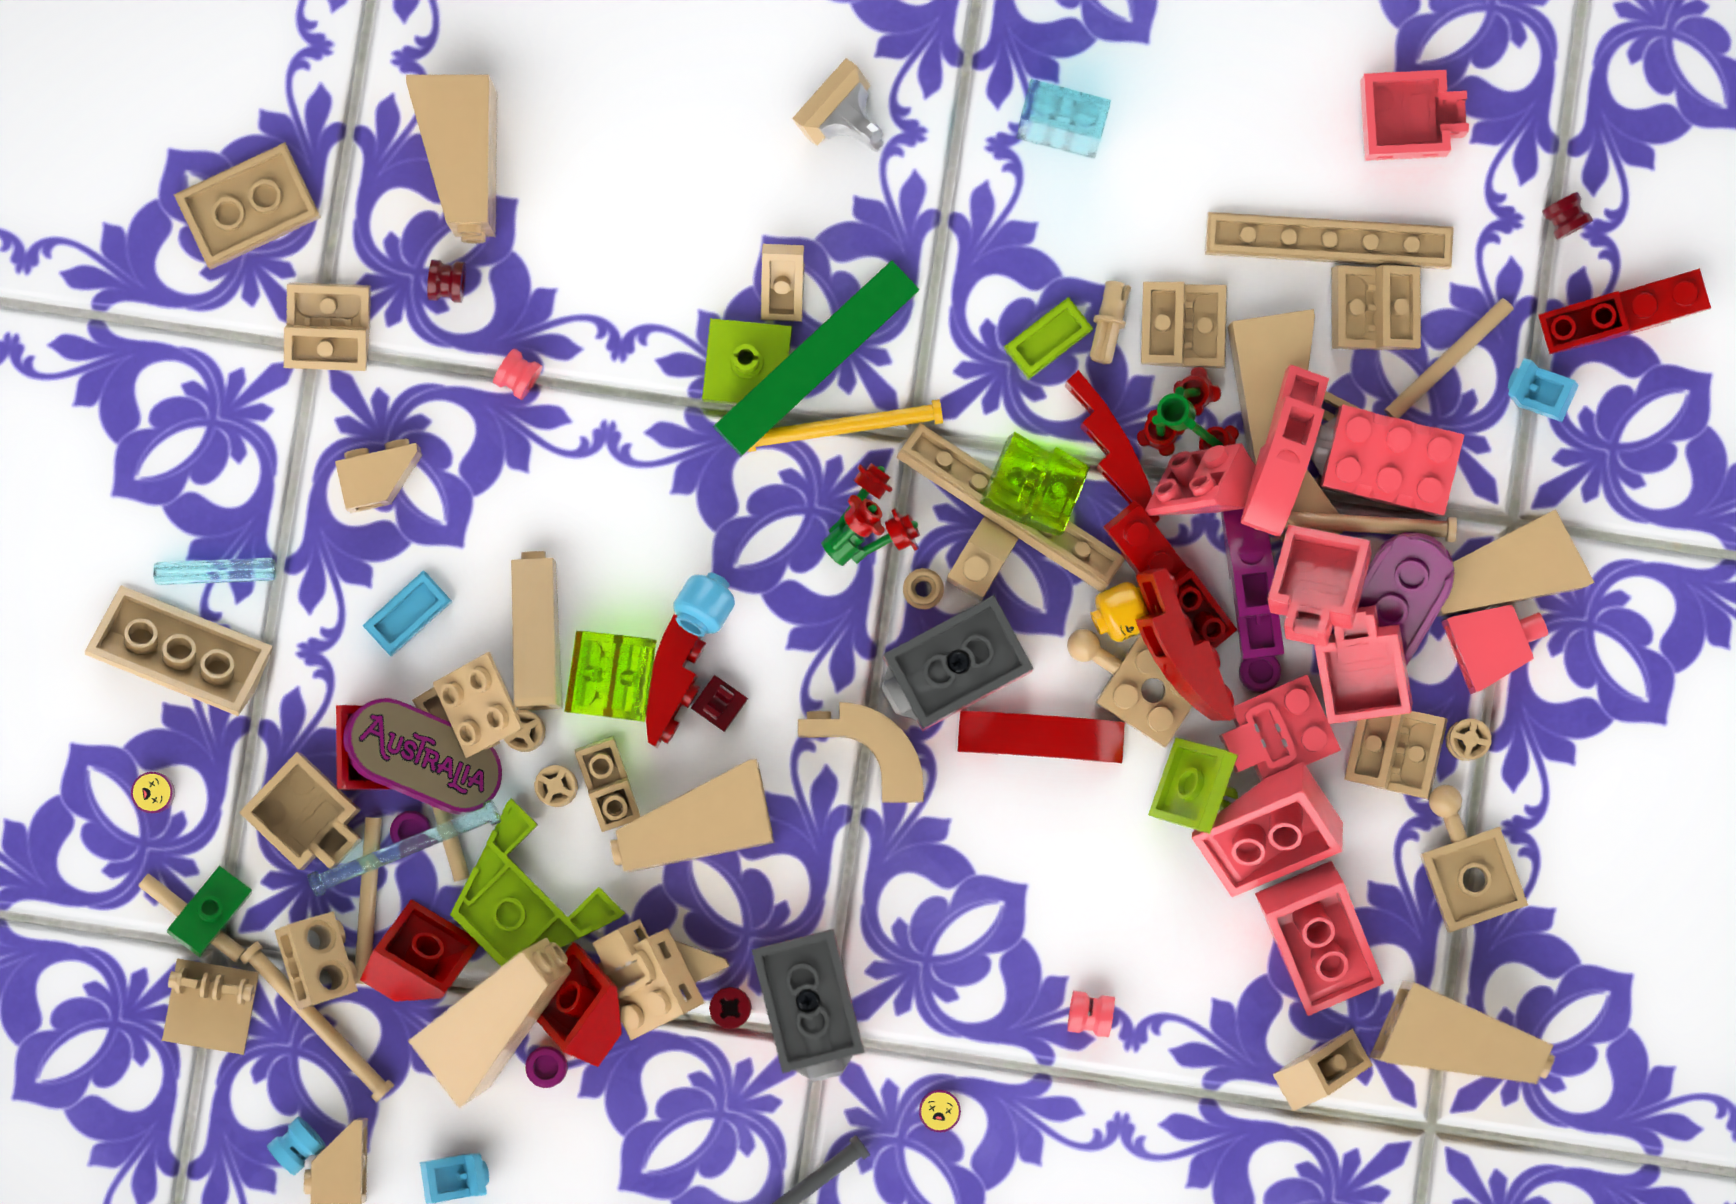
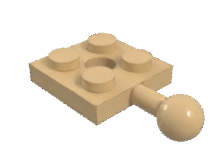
M1079 629L1073 632L1067 642V649L1071 657L1080 662L1092 660L1113 674L1095 703L1163 748H1166L1189 713L1192 705L1166 679L1150 654L1141 633L1123 660H1120L1100 647L1098 636L1091 630ZM1150 678L1160 681L1164 688L1162 698L1156 703L1145 700L1141 692L1143 683Z
M1451 785L1436 787L1429 796V806L1434 814L1443 817L1452 843L1420 854L1447 932L1451 933L1528 906L1501 828L1496 827L1467 837L1458 814L1462 806L1460 792ZM1472 867L1481 870L1485 877L1484 886L1477 892L1469 891L1463 884L1465 871Z

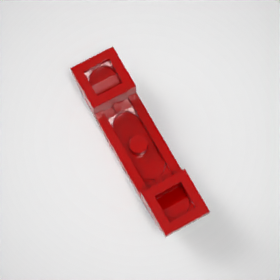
M960 711L957 752L1074 759L1122 764L1125 722L1050 715Z

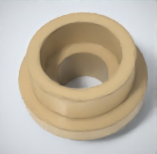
M916 569L904 581V597L916 609L926 610L933 608L943 597V581L931 569ZM920 582H927L931 586V593L926 597L919 596L915 591L916 585Z

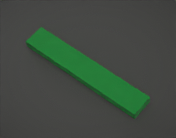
M891 260L725 414L713 428L742 457L920 289Z

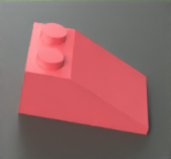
M1301 762L1266 777L1217 814L1210 834L1195 830L1192 832L1191 838L1231 897H1234L1342 852L1343 822L1305 763Z
M1332 861L1255 893L1307 1016L1384 984L1345 884Z

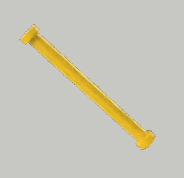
M940 399L931 400V405L775 427L769 430L748 452L756 451V447L921 422L934 421L935 425L943 424Z

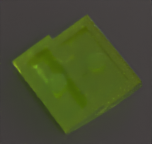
M1013 432L1006 439L980 503L1016 522L1060 536L1064 533L1090 467L1057 446L1048 452L1017 432Z
M576 631L564 712L645 722L657 640L626 635Z

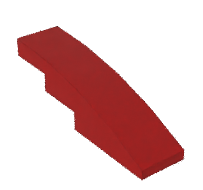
M1078 370L1066 381L1064 387L1090 414L1082 422L1080 428L1106 455L1098 463L1096 469L1129 505L1136 501L1145 510L1152 497V492L1133 447L1107 404ZM1149 516L1155 525L1160 520V516Z

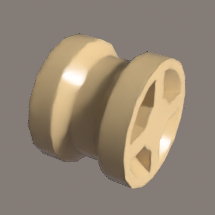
M517 710L516 712L524 728L504 738V741L509 747L519 752L536 750L544 741L545 725L535 713L528 710Z
M1465 719L1454 723L1449 728L1446 734V746L1451 755L1461 761L1475 760L1488 752L1491 746V733L1483 722L1477 719Z
M552 765L542 769L536 776L534 783L535 793L539 800L553 807H564L571 803L578 791V782L575 775L569 769L559 765Z

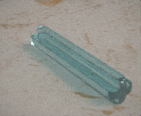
M272 558L156 562L153 567L154 582L158 585L273 581L276 579L277 567L275 560Z

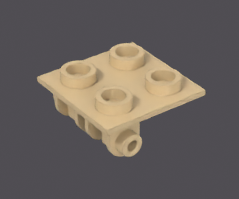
M490 652L433 682L466 758L484 749L487 750L499 745L502 739L524 728Z
M177 958L175 971H171L168 980L171 994L162 1041L244 1055L259 973Z

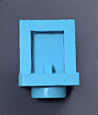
M1524 358L1520 368H1516L1510 376L1508 395L1520 408L1563 422L1579 385L1573 379L1541 369L1532 360Z
M480 1153L462 1154L420 1162L426 1204L487 1194L486 1185L489 1183V1170L486 1162L482 1160Z

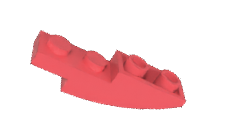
M1290 365L1285 370L1266 444L1260 449L1241 524L1277 537L1282 535L1300 490L1325 411L1321 407L1329 378L1294 365Z

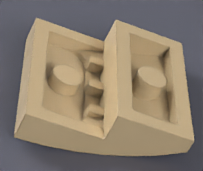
M1337 265L1332 267V349L1410 350L1421 348L1420 267L1381 265L1378 267Z
M289 282L287 284V325L284 327V368L366 371L369 349L371 285Z
M1143 282L1141 364L1188 368H1225L1227 285Z
M1411 711L1408 714L1358 720L1344 779L1429 800L1448 719Z

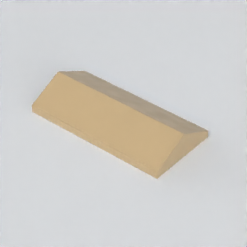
M120 585L85 649V655L239 716L256 691L273 646Z

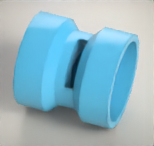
M299 1116L288 1125V1132L285 1135L275 1137L267 1145L273 1157L294 1176L305 1167V1160L309 1156L318 1155L326 1147L318 1133Z

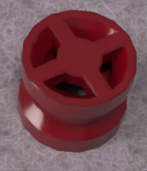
M1578 192L1562 198L1542 211L1544 218L1551 220L1555 227L1553 234L1556 240L1563 239L1594 221L1590 213L1583 211L1580 205L1582 198Z
M431 260L427 284L428 300L437 301L441 297L450 298L453 302L462 303L466 282L465 262L456 261L453 265H446L441 260Z
M735 987L723 988L715 993L709 1006L713 1021L726 1029H734L743 1025L750 1017L752 1009L748 995Z

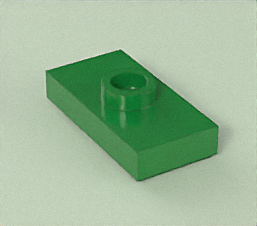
M219 865L168 927L167 933L198 957H201L250 897L252 889Z

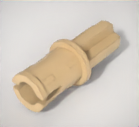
M1106 281L1101 308L1099 314L1095 315L1093 320L1097 323L1090 351V358L1094 362L1110 364L1113 360L1119 331L1124 329L1126 325L1123 318L1131 287L1125 285V283L1118 281Z

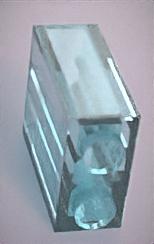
M1031 79L1020 117L1017 139L1095 159L1111 100Z

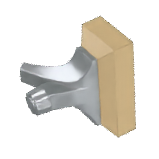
M847 58L792 118L805 137L816 146L825 138L829 140L838 135L851 136L874 152H877L884 145L881 139L883 135L882 129L877 124L871 123L866 113V101L869 95L867 90L871 85L858 66Z

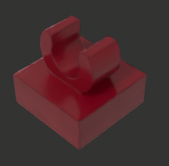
M714 674L691 709L723 732H726L748 701V698Z

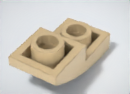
M614 736L574 749L601 831L605 832L640 818L639 809Z

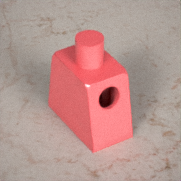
M1513 605L1457 615L1441 622L1470 694L1485 689L1534 659L1528 643L1548 635L1547 626L1539 612L1519 620Z

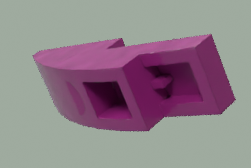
M1244 508L1221 512L1241 659L1284 655L1279 614L1270 613L1268 596L1275 575L1269 533L1241 524Z

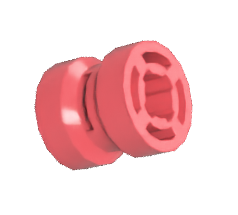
M1073 990L1067 1031L1081 1033L1084 1030H1090L1096 1036L1109 1038L1115 997L1101 995L1098 998H1092L1086 992Z

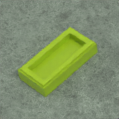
M1067 297L1006 344L1003 349L1029 381L1090 334L1094 328L1072 300Z

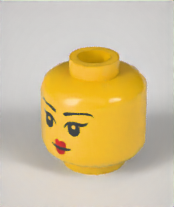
M1127 581L1098 593L1095 597L1096 610L1090 612L1098 633L1102 635L1107 632L1109 637L1116 642H1122L1140 634L1135 619L1149 614L1140 587H1136L1133 583Z

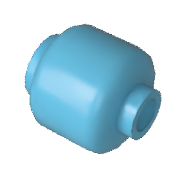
M709 572L707 576L692 575L686 581L673 603L674 612L677 615L676 622L684 630L699 637H704L706 633H717L735 606L734 596L728 589L730 586L729 582L722 576Z

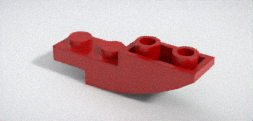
M1699 268L1622 292H1612L1538 314L1549 354H1554L1665 325L1673 320L1711 310V305Z
M1133 501L1103 526L1104 530L1121 550V555L1136 574L1148 569L1167 567L1168 573L1177 582L1179 589L1177 598L1182 612L1188 616L1193 629L1192 640H1209L1210 645L1216 649L1238 630L1194 571L1186 566L1139 503Z
M1167 567L1148 569L1136 574L1135 576L1149 614L1137 618L1135 621L1150 654L1166 679L1189 704L1211 721H1231L1235 719L1236 715L1233 710L1234 697L1222 679L1219 670L1221 665L1219 655L1216 649L1210 645L1209 640H1192V625L1188 616L1182 612L1177 598L1179 589L1174 577L1168 573Z
M673 614L663 634L655 655L646 700L648 743L656 748L659 747L661 741L666 744L671 741L680 724L674 718L682 705L687 708L690 707L700 690V686L695 684L698 678L697 674L686 669L685 666L688 661L693 664L697 662L706 646V642L701 640L702 637L684 630L676 622L677 615Z

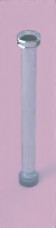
M492 799L483 803L484 807L321 874L317 871L308 874L310 887L316 897L326 894L325 889L489 822L492 825H496L501 822L500 814Z

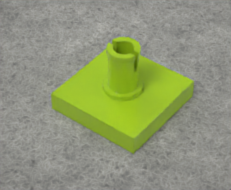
M710 318L702 401L736 405L790 355L792 326Z
M1175 737L1148 815L1162 821L1210 834L1218 810L1222 811L1232 803L1223 798L1227 796L1234 800L1238 799L1237 790L1227 786L1238 755L1227 750Z

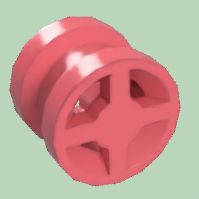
M514 348L503 360L495 374L493 383L500 388L507 386L513 390L515 397L523 400L537 381L543 366L536 361H526L523 359L522 353Z

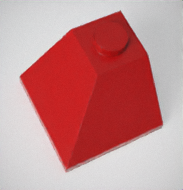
M411 899L374 948L360 981L395 1002L443 998L480 945L469 933Z
M572 942L565 952L568 960L566 964L571 969V972L537 1019V1022L564 1053L599 1067L622 1034L618 991L616 985L579 944Z

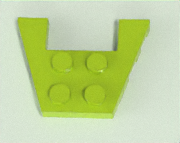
M512 798L506 803L498 823L489 836L476 866L473 868L450 913L501 967L521 951L544 938L562 948L622 918L626 914L601 887H598L570 916H567L509 858V854L538 826Z

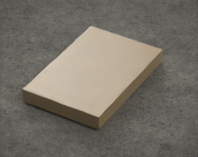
M285 142L174 194L210 270L321 218Z

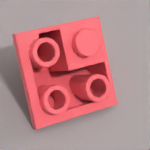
M1242 443L1227 446L1217 445L1210 449L1192 452H1179L1169 460L1168 466L1155 488L1145 511L1148 516L1218 513L1243 509L1256 466Z

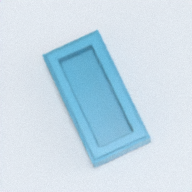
M423 570L362 626L392 657L453 601Z

